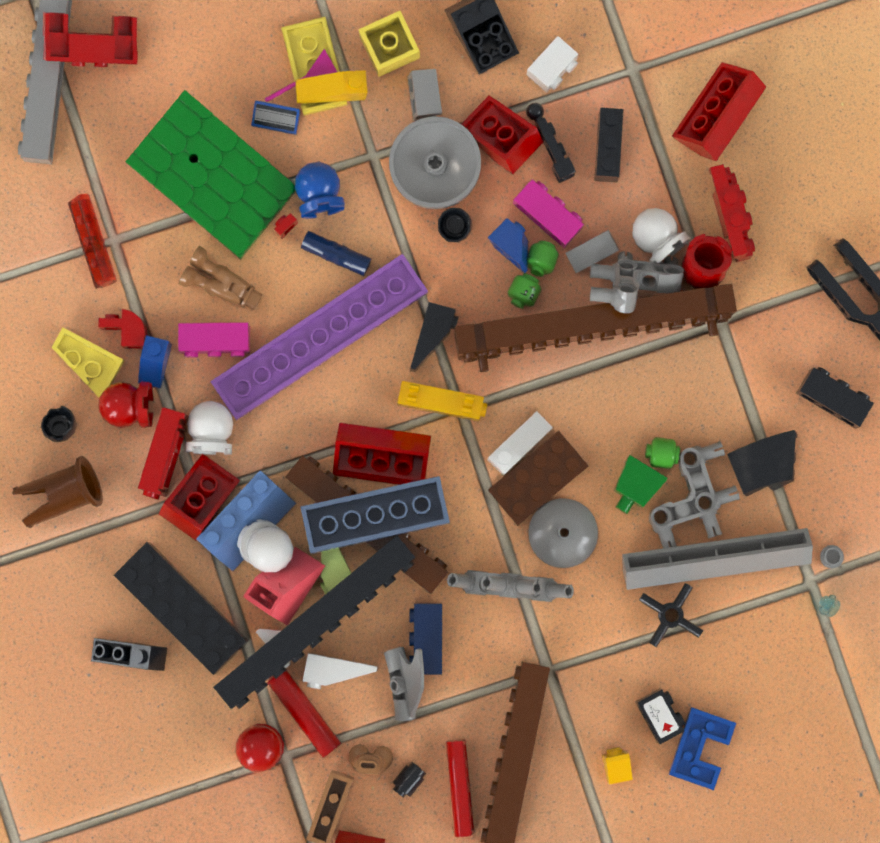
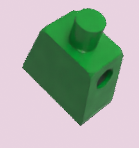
M629 455L614 489L616 493L622 496L616 508L628 514L633 504L641 508L644 507L668 478Z

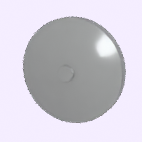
M426 117L409 124L397 136L390 151L389 169L397 190L408 201L427 209H443L461 202L472 192L480 176L481 154L475 138L463 125L445 117Z

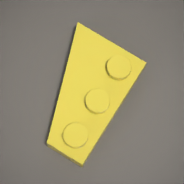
M63 327L52 346V349L98 397L113 383L125 361Z

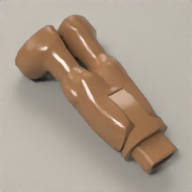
M198 246L190 260V265L211 274L214 278H207L195 269L187 266L179 280V284L184 287L191 285L200 286L210 296H217L231 303L241 305L242 308L247 306L255 310L263 294L254 290V286L250 287L244 279L231 272L227 266L216 265L207 258V251L203 247Z
M358 744L352 747L349 752V762L361 774H380L387 770L393 760L391 750L385 746H380L374 750V753H369L364 745Z

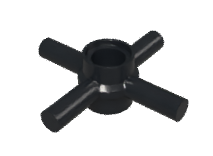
M685 583L674 602L664 605L645 593L641 595L639 601L658 612L660 625L649 641L651 645L657 648L668 628L677 626L682 627L698 638L700 637L703 629L685 619L681 608L693 587ZM670 608L674 609L677 613V617L673 622H669L665 618V612Z

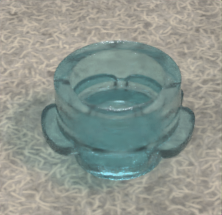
M835 595L824 596L819 602L820 614L827 615L828 617L834 616L840 608V602L836 600Z

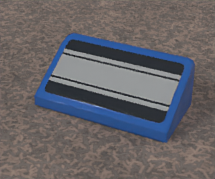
M255 101L251 126L296 135L301 112L297 108Z

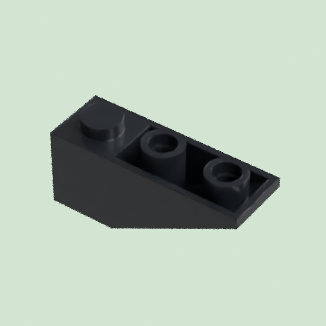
M94 638L91 661L145 670L164 671L167 647Z

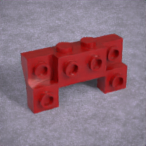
M43 12V60L71 62V66L84 67L85 63H94V67H108V63L137 65V17L112 15L111 34L68 32L67 13Z
M724 164L710 167L709 173L712 176L715 187L713 199L724 239H729L732 249L731 255L736 262L748 260L753 256V252H755V245L753 239H749L747 234L753 222L750 212H746L744 206L747 202L745 192L740 190L734 172L731 173L730 167L725 168Z

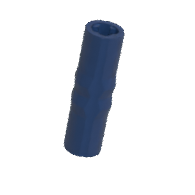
M310 231L306 233L301 245V249L362 276H365L372 258Z

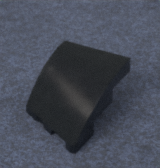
M795 430L761 439L727 454L742 492L746 497L765 487H769L774 491L794 481L795 442L798 436Z

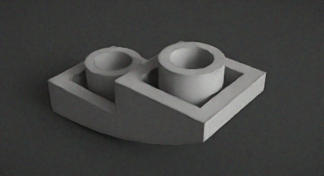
M607 230L565 254L574 271L578 273L591 266L592 263L595 264L619 251V248L610 231Z

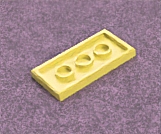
M326 17L281 27L294 81L306 76L324 49L337 72H339ZM347 101L300 103L303 116L348 105Z

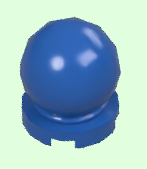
M320 161L308 163L299 170L296 176L295 191L299 199L304 202L299 207L302 218L314 219L317 218V213L327 212L328 216L344 210V198L337 196L340 190V179L335 169L328 164Z

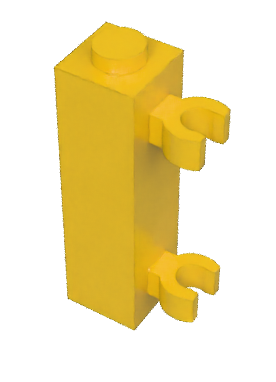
M402 381L397 402L398 406L478 422L480 416L485 417L487 403H483V396Z

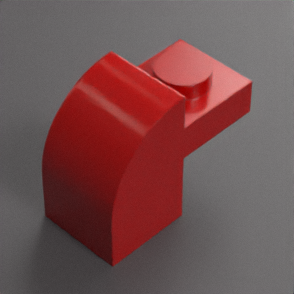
M122 309V318H119V315L106 314L105 318H99L98 327L101 330L121 331V346L124 349H143L148 332L145 323L134 312Z

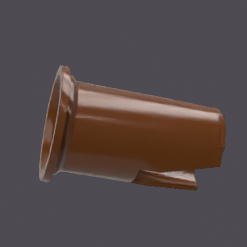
M84 456L76 458L75 465L22 486H16L12 492L13 495L22 494V496L39 493L47 494L50 502L41 505L22 520L28 528H32L36 524L91 503L93 506L98 507L103 503L102 489L92 465Z

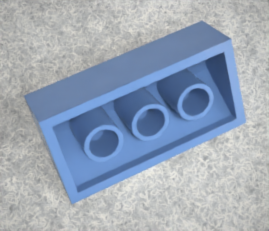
M260 470L197 537V540L224 565L234 571L244 560L237 546L238 537L242 529L246 525L249 526L257 522L258 519L268 520L277 525L296 502Z

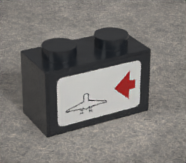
M659 688L635 701L658 744H662L684 732L682 726L685 725L681 714L679 712L675 713L671 707L674 701L668 691L663 692Z

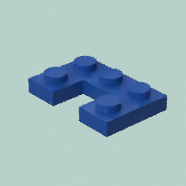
M691 707L668 774L714 790L721 767L699 759L706 738L729 745L736 723Z

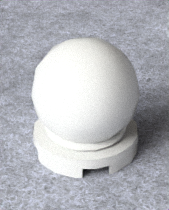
M646 209L639 214L633 224L632 236L635 243L644 252L652 253L650 262L664 263L662 260L669 254L671 256L675 255L691 239L686 231L678 233V225L674 217L663 209Z
M206 401L196 405L190 412L187 422L188 432L193 439L192 442H186V452L216 455V452H222L224 455H231L232 444H227L226 441L233 429L231 413L221 403Z
M258 519L257 522L249 526L246 525L239 534L237 542L241 557L262 572H278L285 568L292 559L294 548L290 537L285 531L268 520Z

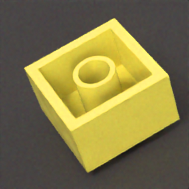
M401 11L359 29L360 39L378 77L420 59V51Z

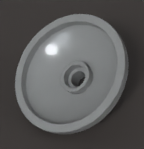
M566 498L554 499L543 504L534 513L528 529L529 542L536 556L544 563L557 568L574 567L584 562L594 551L598 540V527L593 514L580 502ZM562 528H566L569 533L567 537H562L560 535V530Z

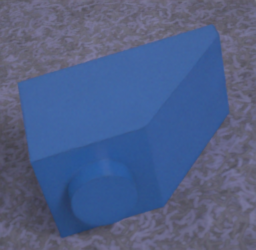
M506 218L488 239L498 252L525 274L528 271V240L524 234L526 230L517 221L513 223Z
M146 336L140 357L139 384L140 382H150L152 387L161 389L172 347L169 341Z

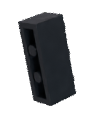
M600 108L598 114L594 181L617 183L619 179L624 109Z
M821 367L810 369L796 394L851 427L859 428L874 404L869 400L870 397L861 391L856 393L849 388L850 385L841 379L836 381L829 377L830 373Z

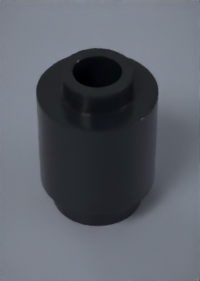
M411 762L393 780L392 783L395 784L393 790L403 798L406 795L411 797L424 781L423 777L426 773L415 763Z

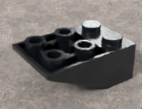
M462 0L445 9L456 35L479 75L519 54L495 0Z

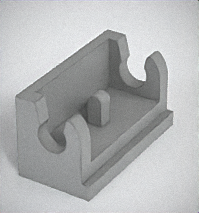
M436 69L411 71L407 76L413 121L441 115L442 108Z

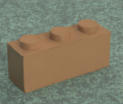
M335 770L330 772L306 840L314 843H331L354 777Z

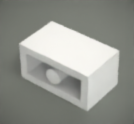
M557 36L527 69L526 75L546 93L551 88L555 90L563 81L561 77L566 71L568 73L572 72L577 66L578 53Z

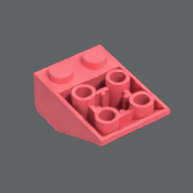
M294 547L292 559L285 568L278 572H261L255 577L243 597L268 615L288 626L325 565L299 548Z

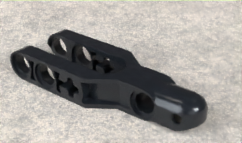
M842 238L833 246L844 258L846 266L849 264L859 276L861 284L878 303V312L876 314H864L820 261L814 260L811 265L807 266V271L848 321L868 326L880 341V279L852 245Z

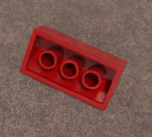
M721 62L672 137L698 155L717 162L766 89V85L754 71Z
M339 422L335 442L333 474L335 476L398 485L426 479L431 435Z

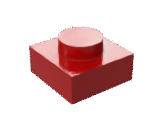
M291 213L287 216H281L275 223V233L283 239L298 224V221Z

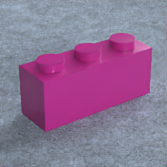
M531 180L515 197L513 205L565 249L584 226L582 223L583 219L574 211L570 213L564 207L565 203L559 197L555 196L553 198L548 194V188L540 181L536 183L534 180Z
M178 323V351L187 358H196L198 354H208V357H221V353H231V357H244L245 353H250L249 323Z

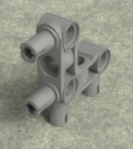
M625 251L620 252L617 263L612 264V266L591 264L590 278L610 280L613 282V287L609 289L591 286L590 301L611 303L615 310L621 313H631L636 307L638 290H649L666 294L680 292L684 269L678 265L676 257H673V261H671V256H668L664 259V263L633 260V255L630 252H627V256H625ZM647 275L653 276L651 278H645V276Z
M721 441L702 448L700 446L687 448L679 454V470L681 476L685 478L689 490L688 496L684 500L675 503L668 502L656 507L649 513L648 517L653 531L659 535L663 548L677 547L671 530L673 525L698 517L703 520L708 539L722 534L715 514H717L718 509L721 507L720 505L740 500L739 493L729 496L730 493L738 491L735 485L717 492L713 490L705 463L707 460L725 456L724 449L714 451L723 447ZM685 453L694 455L695 463L693 465H687L684 462ZM701 497H706L710 501V506L706 510L699 506L698 501ZM657 511H662L666 515V520L663 524L657 523L654 519Z
M468 570L465 574L450 573L447 578V583L450 587L462 588L466 594L499 595L500 597L528 598L536 601L552 602L555 598H572L574 593L572 585L557 584L553 578L527 577L520 574H497Z

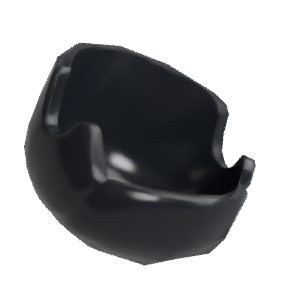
M449 208L438 219V232L448 242L459 243L467 239L472 231V220L469 214L461 208Z
M62 405L57 409H49L41 423L44 436L53 442L68 440L75 433L77 426L72 411Z

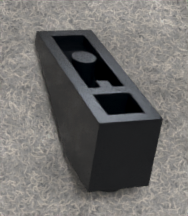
M431 302L428 303L410 371L416 372L449 336L451 329L457 326L459 316H455L456 309Z

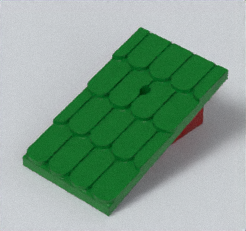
M186 90L181 93L125 161L126 164L239 259H242L296 192L295 185Z

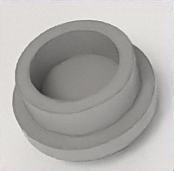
M829 545L822 549L820 560L827 568H837L842 564L844 554L838 546Z

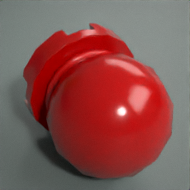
M701 234L689 243L681 267L684 269L683 277L686 283L694 289L718 286L725 279L726 272L732 263V249L722 237Z
M125 382L110 384L99 397L98 407L103 420L119 428L130 427L137 421L141 428L152 427L154 412H149V401H154L152 383L140 382L138 388L131 383Z
M258 723L246 728L239 735L236 741L235 753L238 761L244 768L252 772H264L273 768L280 761L284 753V741L276 728L268 724Z

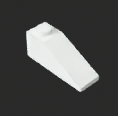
M536 411L487 460L504 476L553 427Z
M308 653L303 682H308L307 687L321 689V685L327 686L376 672L378 666Z

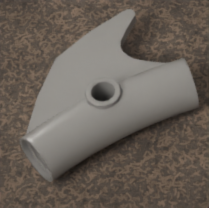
M404 647L384 652L390 676L395 720L416 719L415 712L424 690L422 649L415 650L412 663L406 658Z

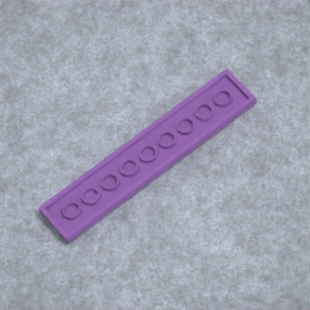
M401 254L210 382L234 418L238 420L426 295L428 290L405 256Z

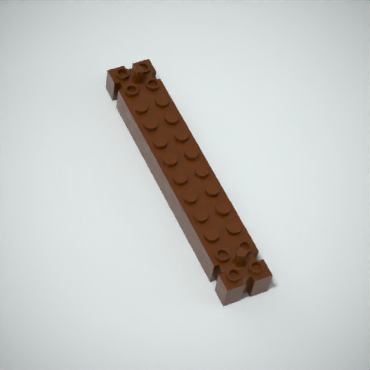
M725 284L711 288L637 298L635 310L631 313H621L615 310L611 303H603L487 321L479 324L455 326L454 335L458 360L463 359L465 363L478 360L480 372L489 371L487 359L498 358L501 353L509 352V355H519L525 349L531 348L532 352L546 350V347L555 345V348L568 347L570 342L577 341L578 345L592 343L591 340L600 338L601 341L613 340L616 335L623 334L624 338L637 336V333L641 331H646V334H654L666 327H669V331L682 329L686 324H691L692 327L706 325V322L709 336H717V324L728 322V319L732 318L731 316L737 311L733 285Z

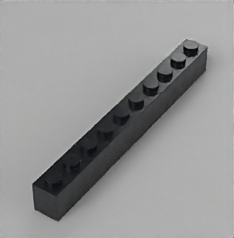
M396 536L213 688L230 709H233L235 706L240 709L250 701L247 696L253 691L258 694L268 686L266 681L270 677L274 676L276 679L286 671L284 666L292 661L295 664L305 655L302 652L310 645L313 649L323 640L322 634L327 630L332 633L342 624L339 620L345 615L348 618L353 616L360 610L358 605L362 601L370 602L378 595L376 590L383 585L387 588L396 580L394 577L396 573L400 570L405 573L414 565L412 560L415 556L401 539Z

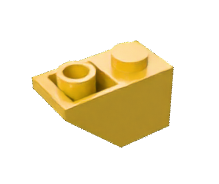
M620 747L607 749V754L602 755L608 784L633 780L629 753L620 749Z

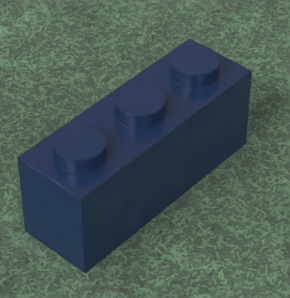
M414 604V608H410L409 622H414V632H409V646H414V654L416 649H422L424 675H442V604ZM409 655V662H413L414 655Z

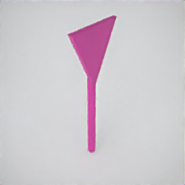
M325 49L306 76L300 79L337 72ZM295 82L269 95L264 99L265 102L296 86Z

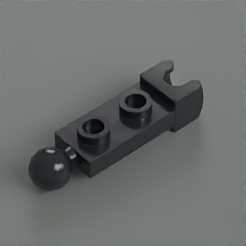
M531 103L526 108V114L529 119L534 120L536 123L535 127H537L554 163L552 171L558 183L574 177L575 168L569 157L564 158L566 151L562 143H557L554 137L556 131L551 122L547 123L545 117H542L544 115L542 105Z

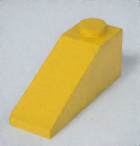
M366 70L342 71L295 80L297 103L365 100L367 96Z

